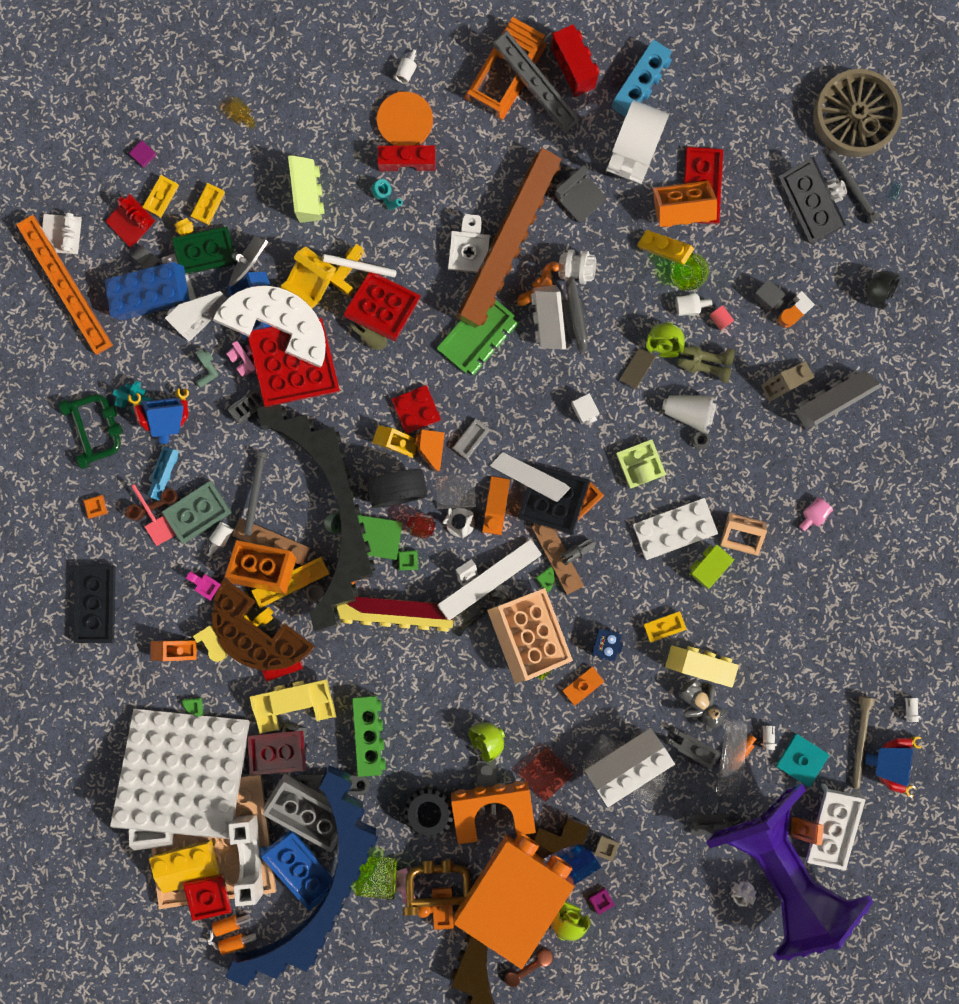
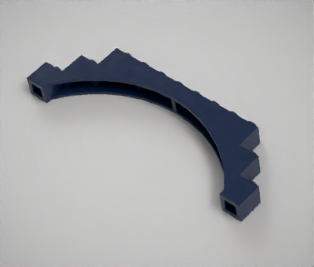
M329 765L320 782L319 789L324 791L336 820L339 843L336 870L326 894L311 915L286 936L256 950L244 953L236 951L228 966L225 978L247 987L250 980L254 981L257 972L277 979L280 972H285L288 964L306 972L310 965L314 966L318 954H316L318 949H322L325 945L326 933L332 931L335 924L333 920L336 915H340L344 905L342 902L344 898L348 899L352 890L350 886L353 881L356 882L361 872L359 868L361 864H366L369 857L368 851L370 847L373 848L378 839L376 828L361 821L365 812L363 809L364 801L347 794L352 785L350 774Z

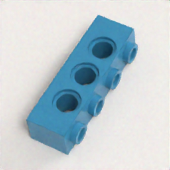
M652 40L617 94L611 108L626 117L633 100L640 103L643 99L647 100L652 93L650 88L653 84L657 85L662 77L661 71L663 68L667 69L672 61L670 58L672 51L657 41ZM654 63L657 65V67L652 68L649 66V64ZM644 78L647 80V83H641L639 79ZM629 94H635L638 98L632 99L629 97Z

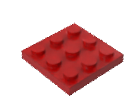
M369 272L344 312V317L395 342L418 304L421 295L376 273Z

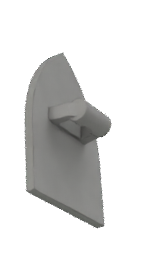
M254 236L243 254L237 252L232 254V258L238 262L230 278V287L235 285L249 271L268 241Z

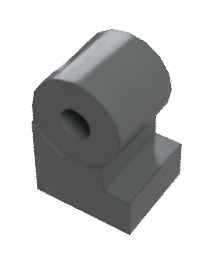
M142 245L131 255L144 269L163 265L160 259Z

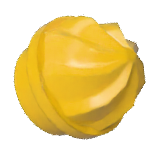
M185 218L174 224L176 227L175 231L181 236L192 234L194 231L193 223L188 218Z

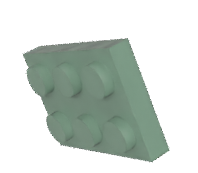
M212 481L207 482L162 511L182 544L187 543L232 514Z

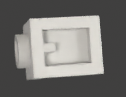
M472 559L456 569L458 581L463 587L479 576L476 564Z

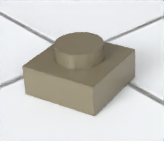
M600 835L594 855L613 862L620 843Z

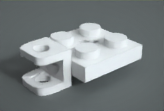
M466 214L462 222V232L452 231L448 270L478 272L488 252L490 235L480 234L481 217L479 215ZM467 248H471L474 255L467 257L463 252L467 251Z

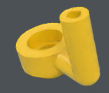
M268 607L253 621L247 615L244 617L258 627L262 623L264 625L269 623L273 619L272 614L274 612Z

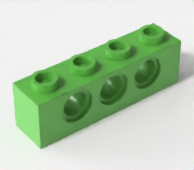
M377 695L354 697L353 711L358 777L382 775L383 770H386V761L381 755V750H384V738L380 739V731H383V720L379 719V711H382L381 699L378 700ZM365 711L373 713L374 718L372 721L364 719L363 714ZM368 730L374 732V740H367L365 732ZM368 750H373L376 753L374 760H369L366 757Z

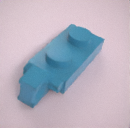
M166 446L162 448L150 478L152 484L147 496L156 500L161 499V494L170 480L173 466L177 462L179 451Z

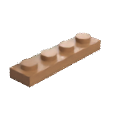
M239 518L232 536L248 543L291 551L297 558L295 563L304 565L311 548L253 524L252 534L247 536L244 534L246 520Z
M539 525L532 526L566 595L584 587L572 562L568 565L562 563V560L565 558L560 559V554L565 553L566 550L556 531Z

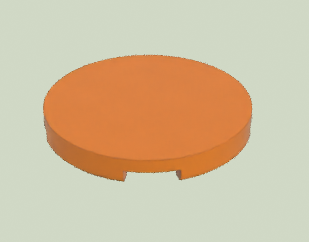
M398 92L387 97L380 105L377 113V125L383 139L394 146L420 145L425 141L433 128V114L427 101L420 95L412 92Z

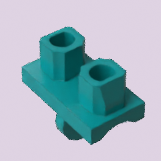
M135 381L133 385L127 383L125 387L121 386L118 390L114 389L113 395L116 396L115 405L121 408L127 407L129 395L131 400L136 402L138 400L136 393L141 396L140 405H142L143 401H152L153 399L144 396L145 390L140 388L141 382Z

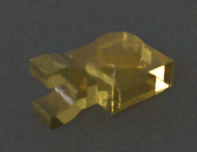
M238 97L224 109L238 125L243 121L251 130L257 125L254 122V118L249 115L252 112L250 108Z

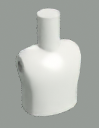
M696 293L676 296L675 299L677 316H696L700 314L702 307H712V299L700 300Z

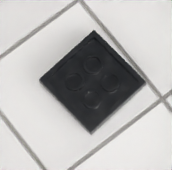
M535 464V469L565 483L570 489L556 502L528 487L518 519L573 536L591 481Z

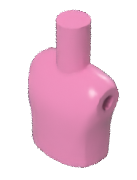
M817 497L803 511L806 519L799 527L806 531L811 524L820 526L833 511V508L822 498Z

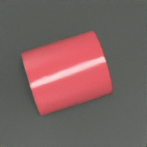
M724 306L719 307L709 315L720 331L734 322V319Z

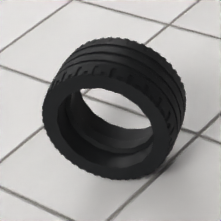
M422 469L397 471L368 479L367 488L372 508L399 505L427 497V486Z

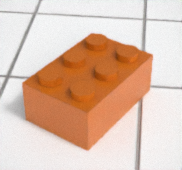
M236 540L225 577L233 584L286 594L297 558L288 550Z

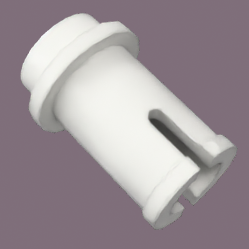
M905 698L906 716L904 718H906L907 722H919L921 717L918 716V698Z
M762 726L763 743L761 745L763 749L775 750V746H777L775 744V726Z

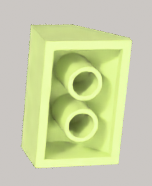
M288 156L294 211L299 222L322 220V214H325L324 204L320 202L319 196L323 195L322 186L317 181V177H320L319 165L316 166L313 159Z

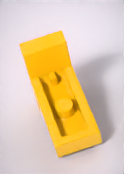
M356 244L354 248H349L345 255L346 259L359 261L364 254V250ZM337 265L330 284L350 297L354 290L344 279L353 268Z

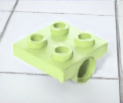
M653 440L616 453L629 489L666 475Z

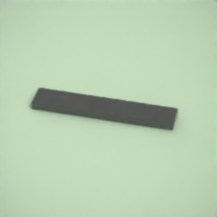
M506 30L492 45L564 133L568 132L579 121V118Z

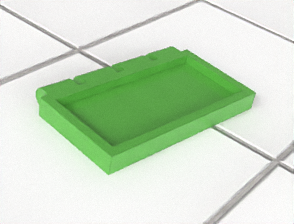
M497 300L493 307L488 309L486 313L488 318L484 325L474 328L460 321L437 347L440 353L465 374L470 372L474 376L482 366L477 360L480 359L485 363L495 352L490 345L492 344L495 348H498L507 338L502 331L504 330L510 334L518 325L513 320L515 316Z

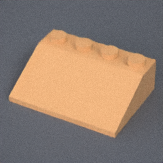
M545 588L487 610L515 683L527 681L573 661Z

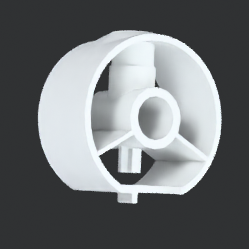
M633 100L616 140L606 171L642 184L669 113Z

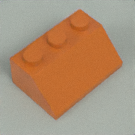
M709 181L653 188L656 218L660 227L717 220V198Z

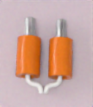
M233 915L213 922V929L210 932V939H208L209 945H213L223 956L244 949L246 943L255 941L257 936L254 933L243 937V934H238L218 941V947L216 943L212 942L213 932L217 937L240 929V924L251 920L249 918L250 915L239 918Z

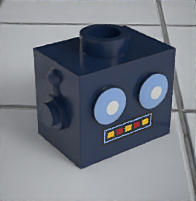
M598 628L591 654L598 656L599 660L615 661L617 653L620 654L623 643L620 642L622 634H619L618 631H613L611 628H606L605 630Z

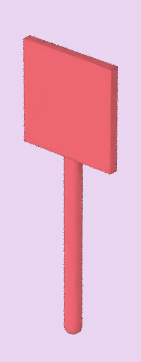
M132 484L131 487L153 521L144 527L155 545L158 546L174 537L176 533L165 516L156 520L137 487Z

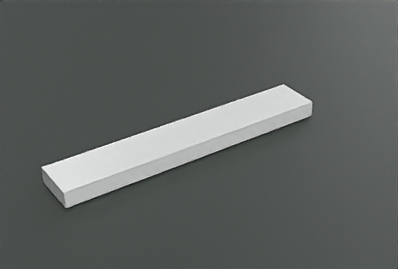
M530 539L437 606L449 621L542 554Z

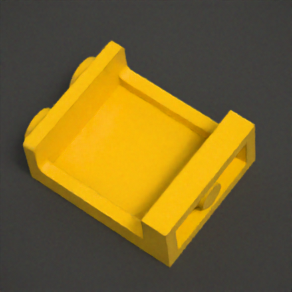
M304 247L296 252L294 256L296 262L287 281L281 284L280 288L297 295L313 308L319 304L336 268L327 262H322L320 256L309 248Z

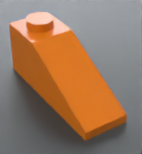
M491 476L482 533L502 535L510 479Z

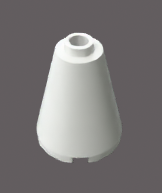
M669 395L668 399H664L662 409L665 410L666 415L708 434L710 429L706 428L709 424H712L716 404L713 403V400H717V396Z

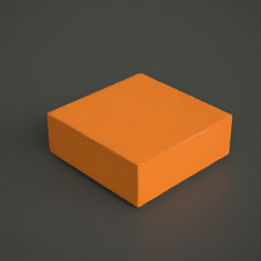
M103 495L83 500L88 519L108 514Z

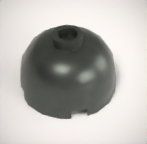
M880 271L873 278L869 277L864 288H867L866 297L870 304L884 310L888 306L885 301L893 297L900 281L898 278L901 275L891 271Z

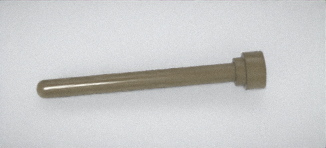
M859 696L858 701L862 710L852 788L855 790L860 788L869 711L872 710V706L875 704V698Z

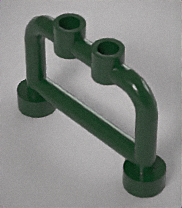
M99 394L89 395L71 402L67 399L59 401L62 414L64 416L72 414L84 453L76 455L81 469L90 467L89 463L117 453L121 446L119 435L123 434L120 423L115 424L113 417L117 416L114 405L110 406L107 399ZM92 402H99L101 404L110 436L113 439V446L111 448L92 453L78 407Z

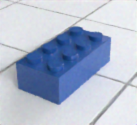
M175 262L105 279L110 316L119 320L170 309L190 301L184 266Z

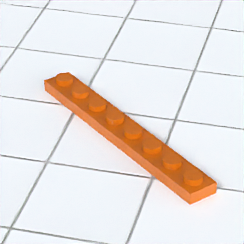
M31 215L16 224L93 352L98 355L112 347L111 340L36 217Z

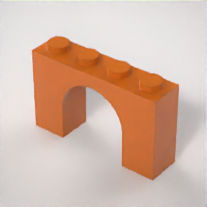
M516 781L513 784L507 785L496 784L493 787L486 788L476 787L473 790L460 789L451 793L458 844L477 842L475 816L481 807L489 803H500L511 810L514 817L516 836L519 832L523 834L536 833L528 781Z

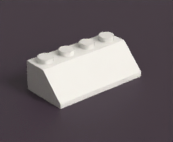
M649 728L584 771L606 806L609 807L666 771L675 763L656 734Z

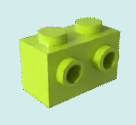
M709 545L702 553L704 557L700 561L696 560L690 567L691 572L689 575L705 589H710L734 561L718 545Z

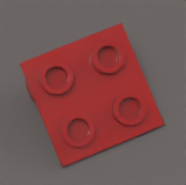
M129 194L126 198L120 197L117 200L119 203L117 209L105 222L132 248L156 220Z

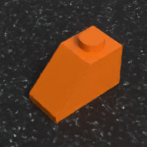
M421 430L415 437V445L418 446L417 451L434 472H439L445 433Z
M196 640L151 641L150 660H197Z

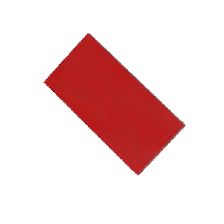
M685 148L683 184L709 181L717 198V220L695 223H720L724 149Z

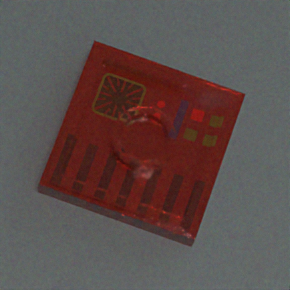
M547 746L519 772L545 802L574 776Z

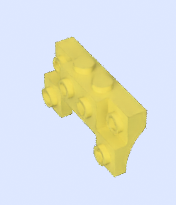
M325 679L306 684L302 680L293 682L292 687L285 688V685L273 687L274 691L250 696L259 734L280 729L277 715L305 708H314L316 721L336 717L328 680Z

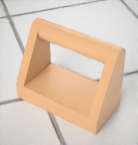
M729 513L720 546L758 556L767 533L766 522ZM735 529L758 535L756 546L752 547L727 540L730 530Z

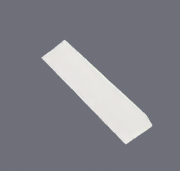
M503 452L490 465L556 502L570 489L565 483Z

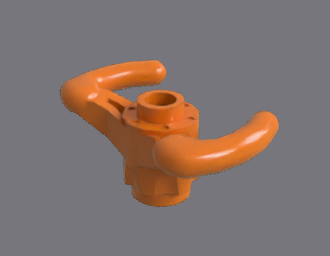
M555 261L548 263L542 270V277L537 278L532 283L533 288L530 291L520 294L517 298V304L520 306L529 304L532 301L531 294L534 293V288L551 286V271H558L559 264Z

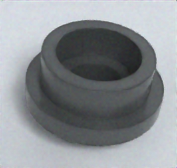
M698 430L693 433L691 443L696 449H705L710 444V436ZM702 437L704 439L703 443H698L697 438Z

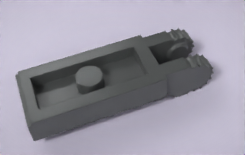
M671 727L670 731L675 735L681 736L683 739L680 744L667 737L664 741L677 748L679 752L712 770L721 752L687 733L684 734Z
M477 760V787L486 788L496 785V760H492L489 763L484 760ZM491 803L490 812L492 815H496V803ZM484 806L479 809V816H484Z

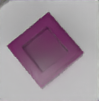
M142 140L129 153L143 168L157 155Z
M605 887L588 896L598 915L615 906Z

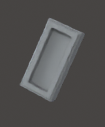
M475 418L452 449L468 460L490 429Z

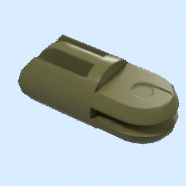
M350 323V327L361 336L360 339L370 348L381 350L386 347V337L360 325L365 329L364 332L354 323Z

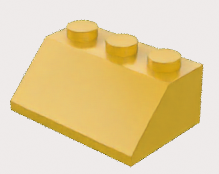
M212 839L157 853L149 858L153 878L162 893L184 888V882L220 874Z

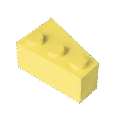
M671 645L666 668L733 687L739 665L733 664L732 659L723 656L717 659L714 653L704 651V654L698 653L699 649L688 646L686 650Z

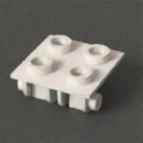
M66 213L65 216L44 214L42 229L57 253L78 254L82 217H75L71 213Z

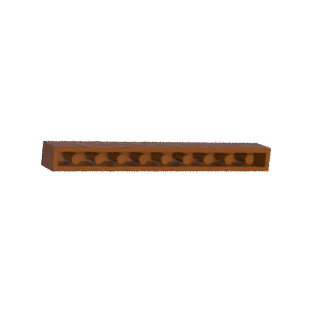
M542 147L536 152L456 315V318L474 328L484 325L488 318L486 313L496 302L494 297L497 291L500 292L504 285V276L508 275L513 266L511 262L513 258L518 256L521 250L519 246L529 234L527 229L536 220L537 215L535 213L537 209L542 207L545 201L543 198L544 194L551 189L553 185L551 180L553 176L558 174L561 168L559 164L562 159Z

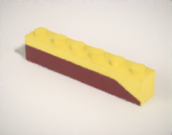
M355 597V602L337 606L341 623L352 624L353 620H358L362 625H372V622H380L379 626L391 627V623L399 624V628H410V625H418V629L429 630L430 626L437 627V631H449V628H453L454 617L448 621L437 606L439 603Z

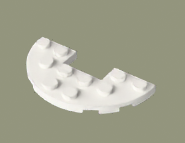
M256 286L244 289L227 299L218 309L212 320L248 337L255 321H261L292 335L285 353L319 368L322 367L325 356V336L322 325L312 308L300 297L287 290L272 286Z

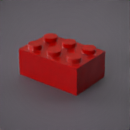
M574 24L553 33L551 50L576 98L595 89L599 68L596 63L592 62L590 58L591 52L588 46H584L580 30H576Z

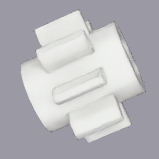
M836 178L827 180V186L835 203L843 200L842 196L847 193L843 180L839 181Z
M741 881L739 885L735 883L733 886L731 897H733L737 905L747 907L749 903L753 905L757 891L754 890L753 885L749 882Z

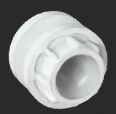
M569 249L568 253L564 252L561 254L558 270L560 279H565L566 282L567 278L572 276L578 278L579 283L584 285L587 281L591 282L594 280L596 272L595 255H590L589 251H583L582 255L578 256L575 250Z

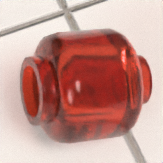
M416 512L414 517L410 516L407 527L410 528V535L421 539H427L429 536L432 537L436 525L431 515Z

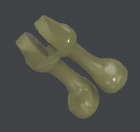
M698 346L684 347V352H680V355L694 358V360L679 359L677 366L690 373L702 371L716 375L722 383L728 384L731 374L730 367L712 366L702 363L701 360L731 366L735 349L728 348L723 354H713L702 351Z

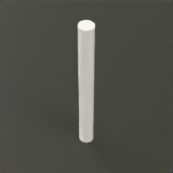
M326 254L322 256V262L390 277L396 276V270Z

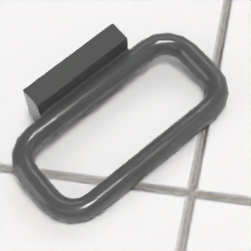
M570 276L566 280L568 302L562 303L569 341L576 340L579 353L584 354L587 350L588 334L574 277Z

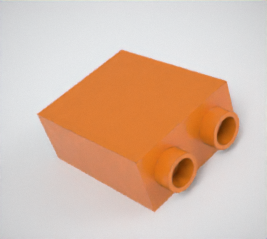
M519 832L515 839L507 834L505 835L456 911L454 925L520 969H523L575 885L572 877L569 876L573 869L572 866L556 855H552L550 860L546 861L535 853L539 845L525 834Z

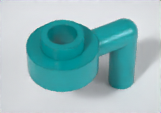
M379 179L372 184L371 191L373 196L379 200L383 199L389 210L403 205V201L400 198L394 201L391 200V185L387 180Z

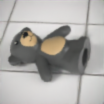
M695 678L689 681L677 693L681 699L694 708V710L684 711L683 716L686 718L702 716L706 732H710L713 728H717L723 723L727 711L712 706L715 696V687L713 685L708 687L706 695Z

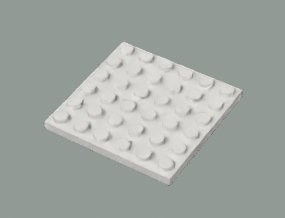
M133 709L110 826L112 828L230 839L229 823L234 820L250 721Z

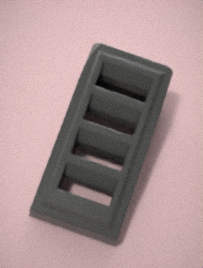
M259 386L227 409L240 425H243L258 412L257 408L264 406L263 402L260 403L254 396L258 394L262 399ZM252 399L257 406L253 407L248 400ZM243 404H246L248 406V408L250 409L249 412L245 410V408L242 406ZM237 409L243 412L244 415L242 417L236 411Z

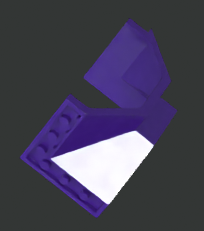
M803 784L787 788L761 817L716 831L706 841L710 849L727 843L754 857L779 897L782 908L784 939L773 953L776 961L784 959L789 961L794 957H806L815 952L820 954L832 948L833 950L840 949L844 946V941L847 937L852 935L855 926L860 924L861 918L869 912L868 909L873 903L869 895L847 900L817 884L811 878L788 839L790 809L806 791Z

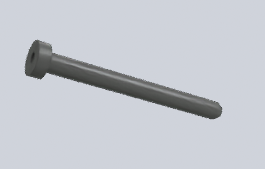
M831 150L829 152L831 160L869 217L867 219L868 223H873L881 217L879 212H874L836 151Z
M258 451L254 454L257 460L244 534L247 536L252 534L264 460L268 459L267 453Z

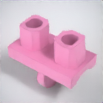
M238 341L234 342V347L226 354L233 363L240 358L243 359L244 363L236 368L242 377L251 373L255 375L256 371L251 361L252 354L249 344L245 346L248 350L246 353Z

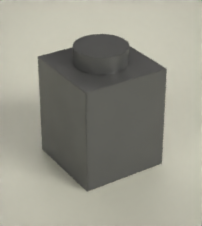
M768 279L752 297L769 312L772 308L776 310L784 302L781 298L785 293Z

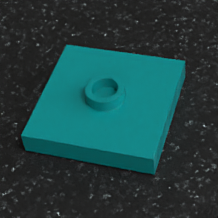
M795 733L775 766L810 788L830 754Z

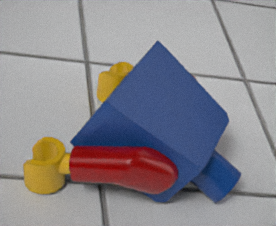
M178 388L175 390L177 398L143 401L142 405L139 404L141 400L140 394L136 393L138 397L136 402L131 400L130 395L128 396V401L134 404L133 411L137 422L145 431H149L151 436H158V443L160 444L169 443V435L178 434L180 427L183 426L189 416L188 401L185 399L189 395V391L186 388L183 390V396L180 395V389Z
M916 736L896 738L888 741L883 747L879 748L878 755L867 753L865 761L866 765L877 767L876 776H879L880 782L889 790L904 793L909 797L914 796L909 793V789H916L915 786L909 784L914 748L922 747L916 746V739H921V737Z

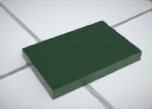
M227 226L171 238L177 263L184 266L185 275L237 264V260L232 258L234 249Z

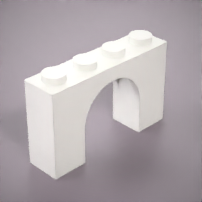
M257 814L237 816L229 823L230 845L237 844L240 860L239 879L234 885L235 906L255 905L264 894Z

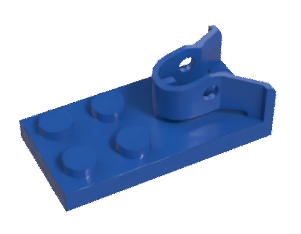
M289 830L287 834L270 847L262 846L260 848L261 858L308 911L321 902L330 886L333 875L295 832Z

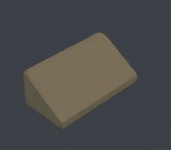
M639 348L619 381L636 390L656 356Z

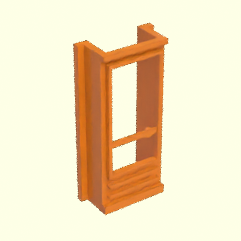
M512 17L503 33L507 30L520 47L529 53L528 57L536 65L548 45L544 42L545 35ZM494 47L464 99L471 102L474 98L494 109L496 117L503 121L524 83L516 75L500 103L478 91L497 57L503 58Z

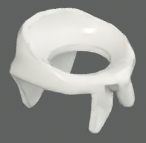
M449 508L448 515L443 524H446L448 532L452 535L464 538L475 527L474 514L464 508L453 510ZM457 514H462L466 518L465 526L462 529H455L452 525V519Z

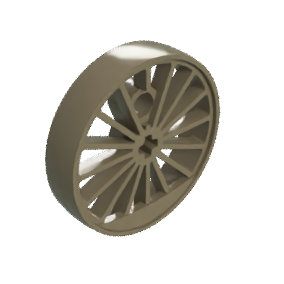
M866 69L847 70L833 77L819 93L813 110L814 127L821 141L829 149L835 150L836 153L854 158L869 156L885 147L896 134L902 119L901 99L893 84L879 73ZM859 80L857 99L855 101L851 84ZM863 81L871 83V89L863 102H860ZM875 86L878 87L883 94L866 105L865 103ZM845 87L847 88L849 99L842 91ZM837 93L843 103L832 96ZM885 96L890 102V105L868 109ZM828 101L840 109L823 107L822 105ZM891 109L893 118L873 115L872 113ZM822 112L842 116L824 120ZM845 120L830 132L825 125ZM879 121L891 123L890 131L880 126ZM849 122L841 138L837 140L832 134ZM853 124L849 146L842 143V140ZM867 124L872 127L873 131H868L865 125ZM856 129L858 130L862 147H854ZM879 131L880 133L884 134L886 138L880 141L875 135V133ZM871 137L875 145L867 147L865 138Z

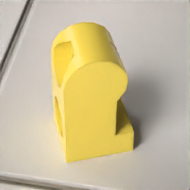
M213 625L208 626L193 636L197 643L203 641L209 651V658L212 661L219 662L227 658L228 654L220 645Z

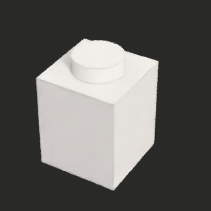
M590 393L571 403L581 424L586 422L589 425L597 421L596 417L600 413Z

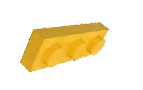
M650 230L645 231L637 244L641 250L682 265L686 263L694 250L690 244Z

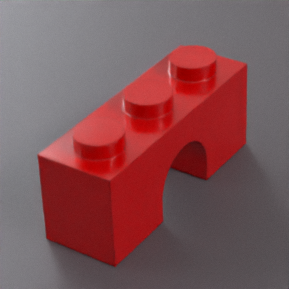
M435 145L378 146L379 171H398L401 167H414L417 171H436Z

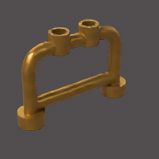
M453 860L441 861V865H434V861H423L422 866L410 869L406 875V907L402 908L403 916L419 915L418 907L461 905L471 889V878L467 868L462 865L453 864ZM458 872L463 877L464 896L414 899L413 879L417 874Z

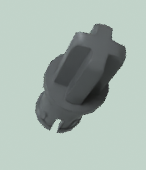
M589 538L579 545H573L572 549L560 554V559L565 558L562 560V563L568 565L577 558H583L584 554L595 548V541Z

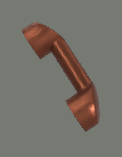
M168 488L162 492L160 500L147 505L151 511L165 504L173 505L177 502L178 495L176 491ZM135 504L128 506L126 509V516L134 521L141 520L147 513L144 506L139 507Z
M541 948L537 953V959L519 971L514 969L508 970V973H505L504 976L505 983L510 987H517L520 984V979L540 966L546 967L550 965L553 960L552 951L548 948Z

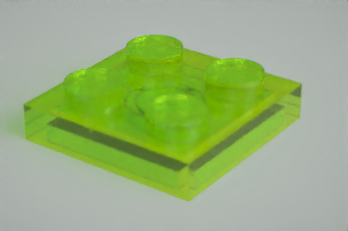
M369 856L366 864H361L359 868L361 872L356 881L355 896L393 900L395 898L397 859Z

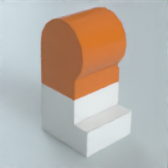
M802 291L793 299L796 304L792 308L784 310L778 316V323L783 328L791 327L815 305Z

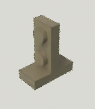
M804 361L789 370L781 372L760 386L770 402L815 377L807 362Z

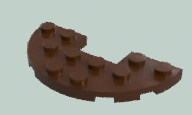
M226 578L223 579L214 597L212 623L220 645L234 660L253 669L272 671L290 667L303 660L314 650L316 646L285 623L275 636L271 638L246 619L244 616L256 601Z

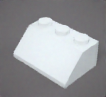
M557 285L534 288V293L531 294V302L536 307V312L533 313L534 324L538 325V331H535L536 343L539 342L541 348L566 349L561 292Z

